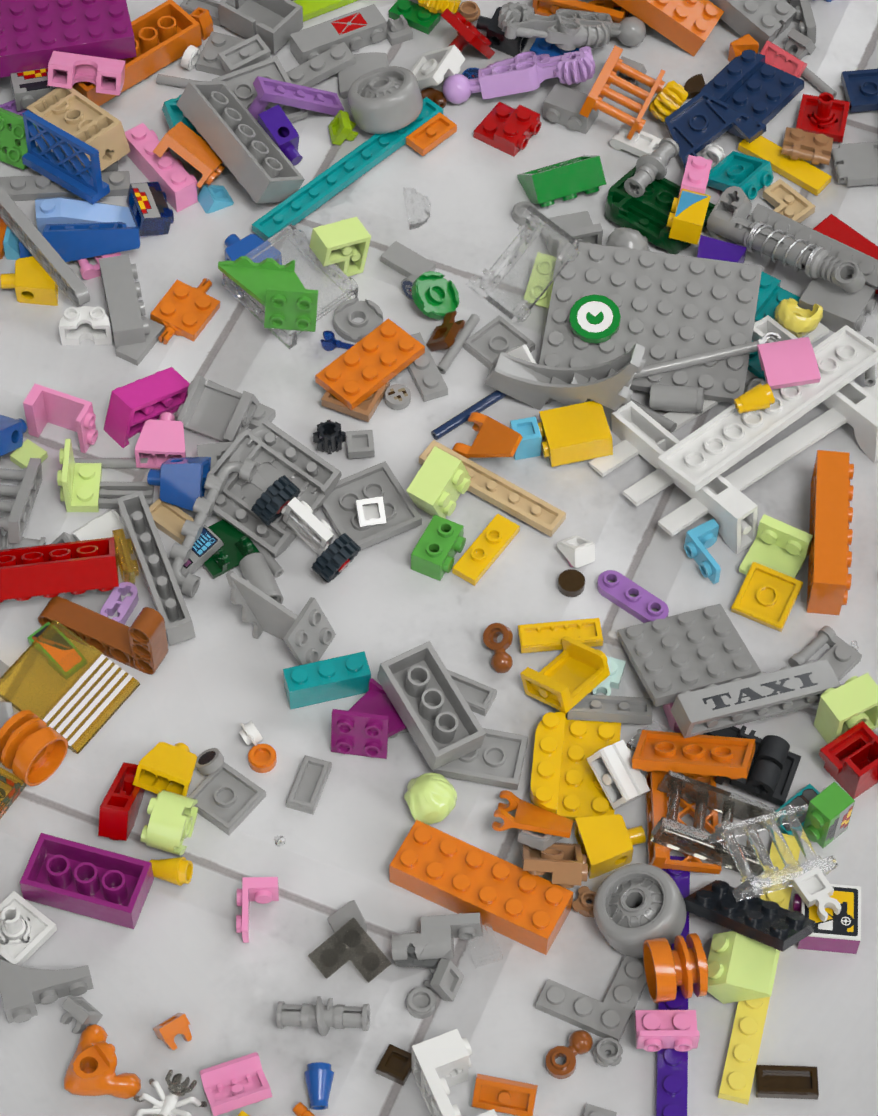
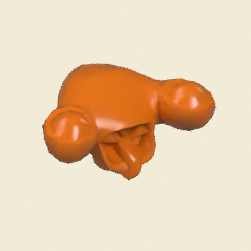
M97 1024L87 1026L81 1033L78 1047L65 1074L64 1089L80 1096L111 1095L128 1099L134 1097L140 1091L141 1079L134 1073L116 1075L117 1057L115 1047L112 1044L106 1043L108 1035L105 1029Z

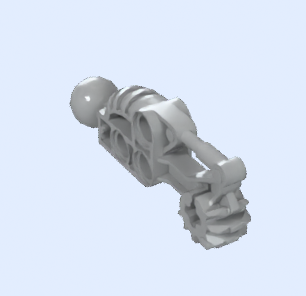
M508 2V4L502 5L498 17V26L505 32V37L508 39H516V36L545 38L546 42L555 44L558 48L567 51L585 46L591 48L602 47L605 44H609L610 36L618 37L619 41L626 46H637L643 42L646 36L645 24L634 16L626 17L620 23H613L610 14L570 9H558L553 15L542 16L535 15L534 8L526 4Z

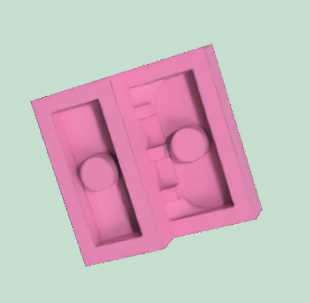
M809 337L757 345L761 369L764 370L766 383L769 384L771 390L820 382V372Z

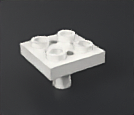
M15 891L0 904V959L21 966L57 931V926ZM28 938L30 939L28 943L22 942L23 939L24 941H27ZM6 940H8V943L6 945L1 944L2 942L5 943Z

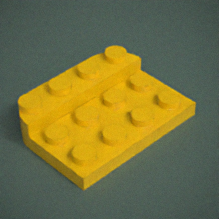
M564 712L546 713L538 724L535 733L530 785L531 803L570 819L573 823H575V818L614 815L615 809L613 810L587 758L602 748L620 741L621 723L567 720L565 717L566 713Z

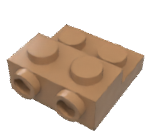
M554 843L543 851L522 844L523 871H528L533 875H544L546 872H551L552 884H557L564 888H573L574 885L581 886L582 881L587 882L588 864H586V854L581 852L580 844Z

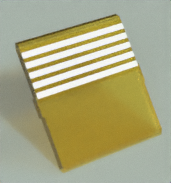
M53 620L0 678V697L6 702H12V706L18 711L30 710L34 712L40 719L46 722L47 727L55 729L67 739L68 748L71 751L79 754L139 687L140 683L105 657V654L93 645L90 646L64 625Z

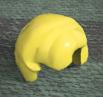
M793 298L783 299L775 309V320L797 338L805 336L817 328L823 317L822 306L815 303L811 311L810 309L799 307L797 305L798 302Z

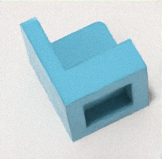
M536 416L510 421V428L520 433L523 437L514 454L515 460L540 456L542 436Z

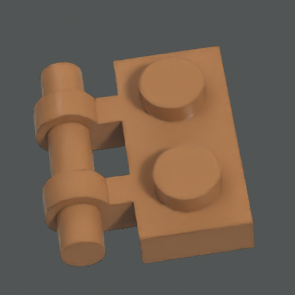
M786 127L781 154L790 156V159L793 160L798 158L808 160L814 165H819V163L829 165L833 138L827 137L824 134L806 132L799 128Z

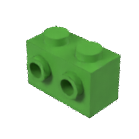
M434 515L411 553V570L441 581L445 572L449 573L451 571L456 553H461L465 546L466 538L463 537L464 526Z

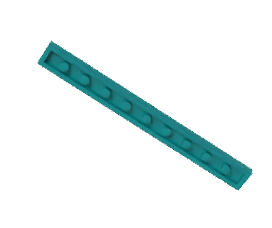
M425 97L423 99V109L415 121L400 130L373 135L252 224V231L270 244L406 144V137L439 112L443 114L444 109L428 97Z

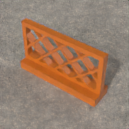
M666 771L647 772L645 778L650 789L646 793L648 864L661 869L720 874L722 869L716 776L703 777L698 774L689 773L672 774ZM666 779H675L682 786L674 791L666 783ZM696 782L708 783L709 790L702 794L693 784ZM685 790H688L696 798L691 804H688L680 796ZM672 800L683 808L677 815L667 807V804ZM700 803L710 810V814L705 818L694 809ZM687 813L698 822L692 828L681 820ZM674 823L685 833L678 839L668 829ZM702 826L712 837L706 842L695 833ZM688 837L700 846L694 852H691L682 844ZM677 848L686 858L682 861L671 860L670 851ZM705 851L713 858V864L703 863L696 856Z

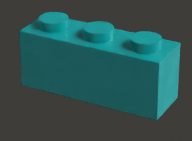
M365 651L283 669L284 688L290 710L367 693L369 691L371 671Z

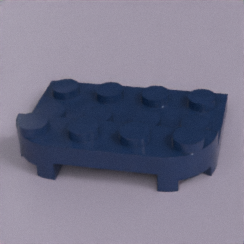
M745 50L742 52V55L734 58L702 88L701 92L703 91L728 104L729 108L738 113L743 112L747 114L751 120L757 123L760 121L766 125L804 89L805 80L766 64L765 55L757 54L753 50ZM734 127L727 131L745 139Z

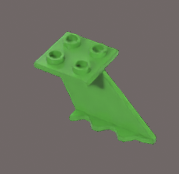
M241 256L235 261L218 262V269L265 306L264 328L316 331L318 290L305 289L295 273V260L290 261L286 265H279L273 258H266L260 263H254L247 256Z

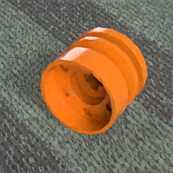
M23 710L13 715L0 729V762L6 768L12 769L13 774L29 786H36L46 781L58 769L67 754V739L55 729L47 727L46 722L30 710Z
M697 933L688 934L686 942L682 935H677L674 940L673 950H671L669 942L665 937L644 941V969L648 990L654 1003L674 1001L676 999L677 986H679L685 999L691 998L693 991L697 997L707 995L708 964Z

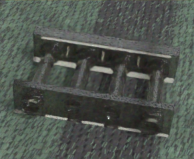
M668 771L657 790L669 794L666 818L662 817L651 831L650 841L757 879L769 865L770 859L769 854L757 850L759 829L771 818L775 808L689 778L681 773ZM680 798L696 804L693 827L677 821ZM707 808L722 813L719 837L704 831ZM733 817L748 822L746 846L731 841Z

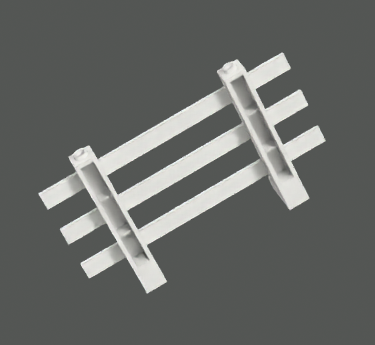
M769 315L754 322L753 341L762 339L768 332H775L780 335L781 339L776 342L798 339ZM819 322L814 331L800 338L809 337L811 344L827 335L829 329ZM768 339V340L766 341V343H772V342H774V341L771 340V339ZM747 370L745 386L752 380L758 379L749 370ZM878 378L874 386L866 385L863 388L852 380L822 402L829 408L828 411L725 478L719 475L695 493L657 465V457L680 441L671 434L673 432L666 430L632 401L611 413L612 432L623 441L613 447V455L595 458L589 462V466L604 477L640 454L657 470L624 490L623 495L634 505L639 506L674 483L692 499L660 519L658 525L670 536H674L709 513L716 519L719 525V533L724 542L734 553L739 554L753 544L757 536L758 505L741 491L846 422L854 427L857 443L864 454L874 463L878 461ZM704 400L702 413L669 411L663 416L677 423L676 431L720 402Z

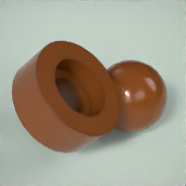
M492 623L485 629L483 640L488 648L495 651L491 658L493 670L497 673H506L513 665L512 657L506 652V649L512 643L513 634L507 626L501 623ZM500 634H503L502 641L498 643V636Z
M577 1030L571 1034L568 1047L557 1046L552 1048L546 1056V1068L549 1074L557 1079L570 1077L576 1069L575 1056L577 1054H586L591 1050L593 1045L591 1035L587 1031ZM558 1057H564L566 1062L563 1065H559L555 1060Z

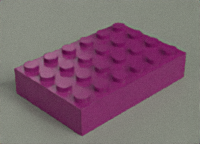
M0 0V78L9 77L11 73L48 68L53 51L117 60L136 57L134 33L126 0Z

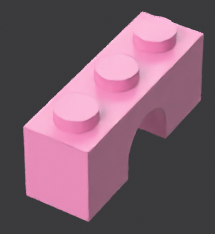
M53 51L48 63L47 86L72 89L73 85L77 82H90L96 85V93L118 96L121 94L125 78L124 60Z

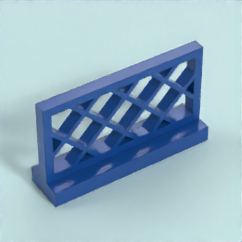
M29 110L22 113L28 152L22 156L24 165L92 205L110 193L109 184L102 181L99 150Z

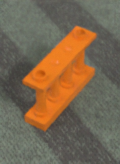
M615 45L579 114L588 118L592 110L597 111L598 109L631 126L632 128L627 136V139L631 140L635 132L640 134L646 122L642 117L654 94H658L665 84L662 78L666 71L661 69L656 80L622 63L623 60L619 57L623 49ZM619 71L652 88L650 93L620 78L616 73ZM613 84L645 102L641 105L610 89L609 86ZM604 96L638 114L637 118L602 101Z

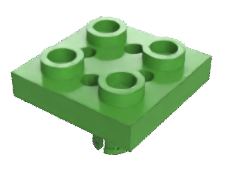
M0 108V161L23 170L27 169L28 167L22 161V156L28 152L23 116Z

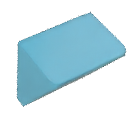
M203 185L197 196L200 205L207 214L229 207L234 203L225 187L219 185Z
M8 226L3 240L5 257L10 260H17L20 258L18 243L20 240Z

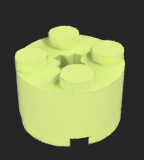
M165 790L159 792L157 797H152L149 802L147 814L151 816L149 824L145 825L142 830L140 841L146 843L148 847L180 856L183 855L187 846L182 845L184 839L187 837L191 838L198 813V807H194V805L198 803V800Z

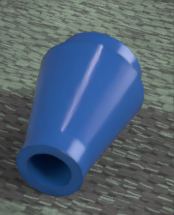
M323 1062L310 1063L307 1065V1071L304 1072L310 1109H328L334 1072L331 1071V1064Z

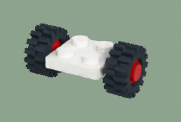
M283 475L261 494V497L252 506L251 511L266 525H270L277 517L279 518L284 514L282 521L319 555L311 568L324 581L329 583L352 562L361 550V547L346 533L340 535L331 544L334 536L331 526L323 519L319 520L312 514V508L306 502H300L297 499L301 490Z

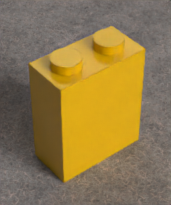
M589 401L539 411L540 422L538 426L544 442H541L544 458L549 457L551 467L613 455L612 435L602 404Z

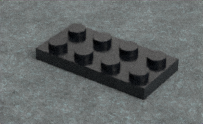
M715 880L684 898L686 911L782 952L812 934L815 929L816 921L806 918L802 913L789 911L780 907L776 902L765 901L754 896L749 891H741L721 880Z

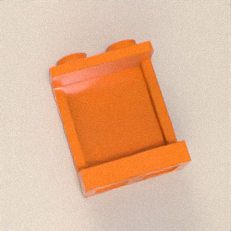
M181 121L164 135L153 150L161 158L172 149L202 173L203 176L196 185L199 188L204 184L210 185L225 169L222 166L223 161L210 148V145Z

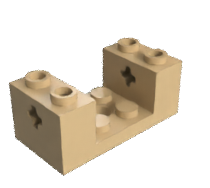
M57 87L26 107L27 110L99 150L101 172L131 152L121 121L73 88Z

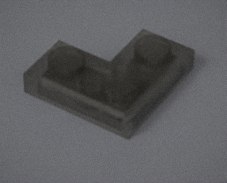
M354 917L308 955L326 979L350 960L367 982L370 983L392 964Z

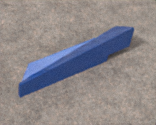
M126 223L46 224L42 232L44 238L65 262L133 250L140 247L139 227H127ZM19 241L20 258L33 256L22 242Z

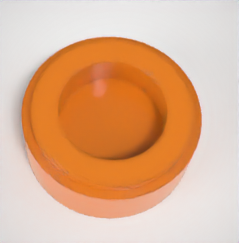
M268 744L253 746L248 753L249 766L258 773L271 771L277 763L275 749Z

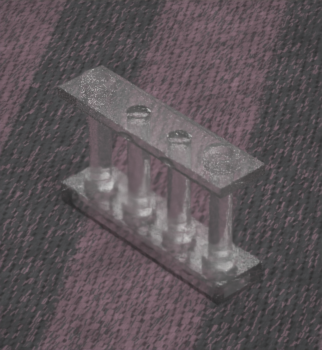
M790 804L778 812L735 823L727 820L714 827L716 831L707 838L708 843L711 844L724 840L742 877L740 879L742 884L732 891L737 902L792 887L794 878L816 867H819L824 876H826L838 866L833 855L825 858L816 855L798 819L807 812L808 804L797 807L794 804ZM789 825L806 859L803 864L795 861L778 826ZM767 829L785 865L783 869L779 870L778 867H774L757 831ZM746 835L761 865L762 875L757 876L756 873L752 872L735 837Z

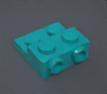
M732 151L710 170L707 186L722 190L723 192L729 187L737 186L745 192L750 200H753L761 188L770 186L773 181L771 163L767 160Z
M762 271L754 322L761 320L767 315L775 320V309L783 299L793 298L799 304L801 297L781 288V280Z

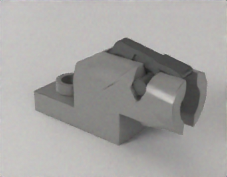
M480 912L421 917V933L413 930L392 935V958L394 965L434 969L441 959H453L454 938L470 940L476 936H483Z

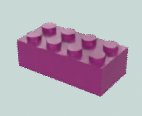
M41 833L20 880V887L25 900L134 929L153 883L154 876L151 862Z

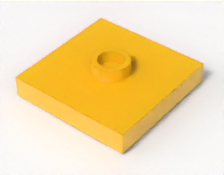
M753 561L731 607V612L782 632L803 587V582Z

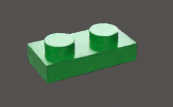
M397 0L389 10V18L396 20L400 18V15H403L409 27L428 35L440 22V13H432L410 0Z

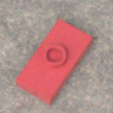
M768 40L760 54L765 55L766 64L800 78L807 66V63Z

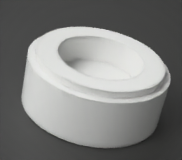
M190 45L182 56L181 66L192 70L200 56V49Z

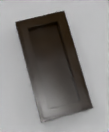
M756 1065V1098L818 1099L817 1067Z

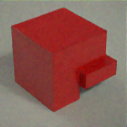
M861 721L820 749L819 756L825 762L824 769L853 799L878 783V736L864 721Z

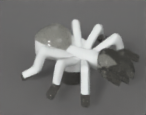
M169 1070L165 1078L169 1095L165 1096L157 1080L152 1078L149 1080L150 1085L155 1088L162 1101H158L147 1093H142L141 1096L135 1095L133 1098L134 1101L144 1102L146 1100L154 1105L153 1108L139 1109L135 1116H193L188 1111L176 1108L190 1103L197 1107H206L207 1102L199 1101L193 1096L178 1101L179 1097L193 1090L197 1081L193 1080L188 1087L190 1083L189 1077L181 1083L183 1077L179 1073L173 1076L171 1082L170 1078L173 1070Z

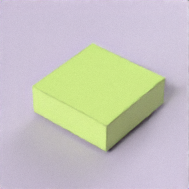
M29 439L23 442L22 447L10 454V460L22 469L27 468L30 458H40L41 463L48 458L47 451Z

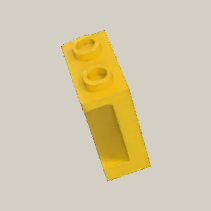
M565 636L561 639L563 652L540 672L527 667L520 675L526 695L567 713L610 675L607 657L601 650H596L579 640Z

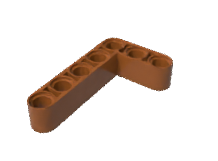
M56 596L50 599L38 617V621L42 626L50 622L67 639L146 674H154L168 653L165 620L153 608L144 607L131 627H128L65 598Z

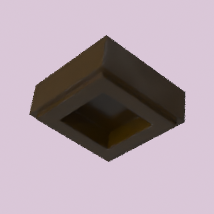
M389 1044L376 1069V1074L404 1086L412 1071V1054Z

